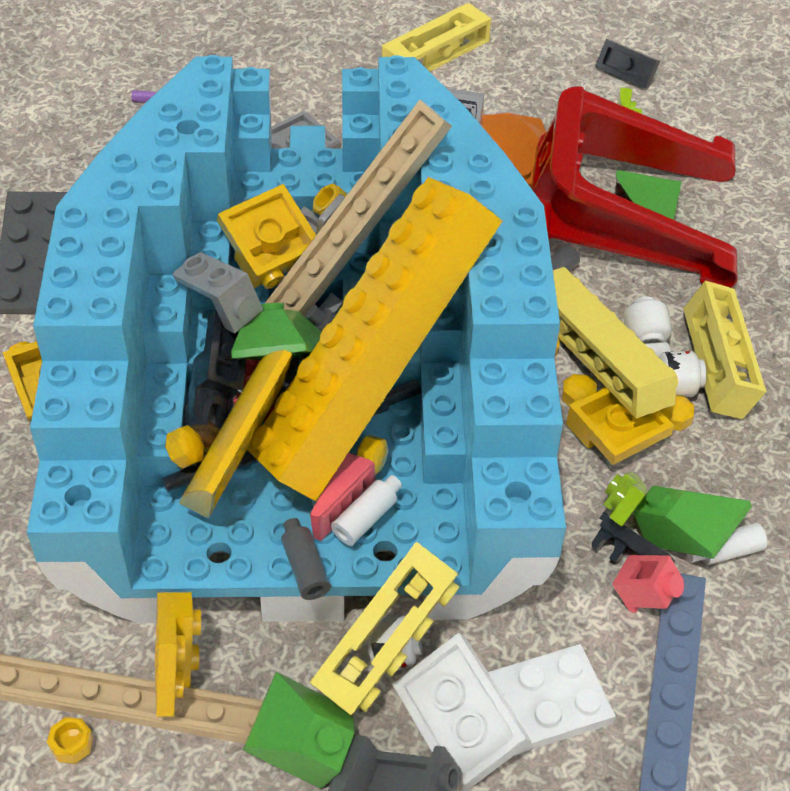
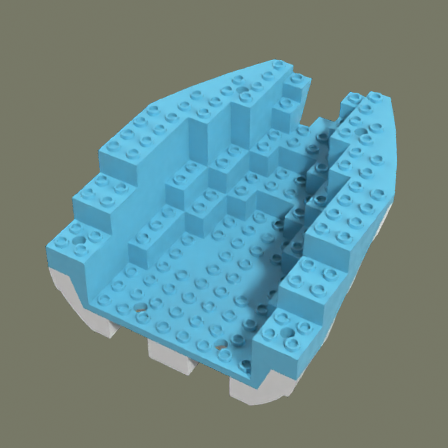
M217 55L196 56L136 112L98 153L56 206L33 324L42 358V365L30 425L39 457V466L27 535L36 562L42 573L58 590H68L80 599L100 609L135 623H156L157 593L192 592V598L260 597L263 622L344 621V596H375L416 542L459 574L454 582L460 588L445 607L437 603L428 615L432 620L471 619L514 599L533 585H542L550 577L559 561L566 531L557 460L563 420L554 360L560 319L544 205L508 156L466 107L415 57L399 55L378 57V69L362 67L342 69V149L326 148L325 126H290V148L272 149L270 69H257L254 67L233 69L232 57H220ZM422 100L451 124L452 127L315 303L319 308L330 293L342 301L344 300L346 294L356 286L366 271V265L370 258L378 253L388 238L392 225L402 217L412 202L415 190L424 184L428 177L470 194L503 221L392 387L394 388L416 379L421 386V394L389 406L388 411L373 416L349 451L350 454L357 455L363 438L369 435L386 439L388 447L387 459L381 472L375 475V479L384 482L390 475H393L400 480L402 488L395 493L397 502L352 546L346 545L339 540L333 531L322 541L314 539L310 513L317 500L314 501L281 483L260 462L235 471L209 519L179 504L188 485L167 493L161 480L162 477L183 470L171 461L165 448L166 436L168 433L183 427L192 363L194 358L204 350L208 316L216 308L211 298L176 282L172 275L173 272L181 267L186 259L199 252L241 270L234 259L236 251L217 222L218 213L282 184L285 185L300 210L305 206L312 211L315 196L321 188L333 183L339 186L348 194L417 102ZM262 284L254 288L261 304H265L277 286L265 289ZM342 302V304L340 305V307L338 308L337 312H339V310H340L341 307L343 306V302ZM233 399L231 400L230 412L234 407ZM203 442V444H204V455H203V457H205V455L207 454V452H208L209 448L211 447L212 443H204V442ZM291 518L299 519L301 526L310 529L331 585V589L327 594L314 600H305L301 597L281 541V537L285 533L283 524ZM377 552H393L396 557L391 561L385 562L376 559L374 555ZM213 553H228L231 555L228 560L222 563H214L209 560ZM415 568L397 590L401 595H409L404 591V588L418 572ZM428 584L421 595H425L426 599L433 587Z

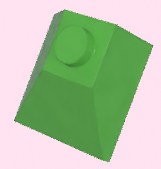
M617 170L616 182L629 201L674 220L681 181Z
M284 303L261 304L263 311L240 329L232 348V359L261 360L264 356L279 350H286L292 353L291 358L309 357L320 340L321 331L299 311L284 309Z
M653 485L633 513L643 537L657 547L714 559L752 508V505L748 500Z
M276 672L242 750L322 789L341 771L354 735L353 715L347 713L330 698Z

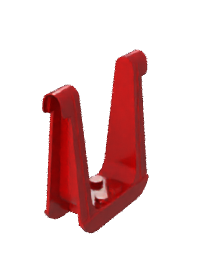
M582 86L569 87L562 91L548 131L541 135L536 146L531 186L533 192L544 205L548 239L563 240L700 273L701 284L704 281L732 288L738 280L737 250L734 246L591 184L581 175L579 168L583 159L582 153L711 181L725 182L732 179L736 173V149L734 143L721 136H715L713 141L709 142L585 91Z

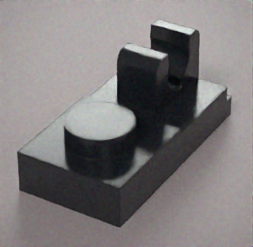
M605 39L595 67L648 89L660 60L613 40Z
M605 512L599 518L602 521L599 525L601 529L593 539L591 546L596 551H600L605 543L615 540V549L609 557L613 562H620L628 549H630L637 555H669L675 563V559L670 554L625 525L620 526L609 518V515Z

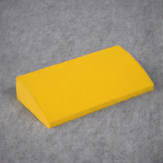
M279 350L264 356L260 360L182 495L179 504L209 519L245 455L247 448L251 444L255 431L263 423L285 383L292 353L286 350Z

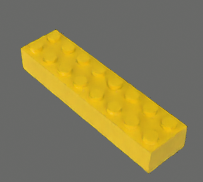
M430 177L415 190L412 202L402 217L392 225L388 238L378 253L370 258L366 265V271L356 286L346 294L343 306L333 321L324 327L319 342L309 357H306L300 363L297 375L287 390L279 395L274 409L265 423L255 431L247 450L281 483L314 501L318 499L503 222L470 194Z

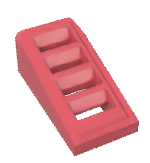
M350 453L347 454L322 491L310 513L314 539L322 541L332 531L331 523L376 481L375 464L373 461Z

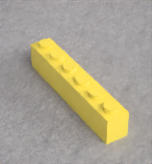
M565 267L553 270L560 319L558 338L635 418L675 405L676 388L678 387V377L675 371L668 367L655 354L653 349L648 348L636 336L633 330L624 325L613 311H610L595 294H592L581 283L579 278L573 276Z

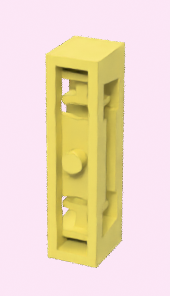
M466 3L383 44L382 57L399 55L415 57L417 60L423 58L422 65L430 72L489 42L491 18L470 3ZM464 38L470 41L467 44L460 47V44H463Z
M704 281L683 310L695 353L699 359H703L705 362V390L711 412L743 419L767 391L735 289ZM729 313L732 317L733 323L726 318ZM736 365L748 369L751 383L744 381L747 374L745 372H738Z
M416 542L310 683L350 715H353L358 708L366 712L381 693L375 686L385 672L393 677L408 657L402 650L409 640L414 638L419 642L434 621L428 615L437 603L445 607L460 588L454 582L459 574ZM415 568L418 572L404 588V591L416 600H418L428 584L433 587L432 591L419 608L416 606L412 607L372 660L371 664L374 665V668L362 684L357 683L356 680L368 665L357 656L351 658L342 673L338 672L337 669L352 649L355 651L360 650L401 596L397 590Z

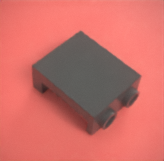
M353 735L341 771L337 776L333 777L328 791H456L460 782L461 768L445 746H435L431 757L378 751L367 736Z

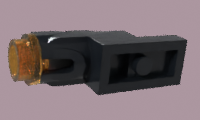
M217 310L208 316L204 350L194 358L192 363L190 386L184 410L183 426L188 425L200 435L204 444V455L207 454L230 414L231 400L243 391L246 359H232V348L240 330L233 333L225 329Z

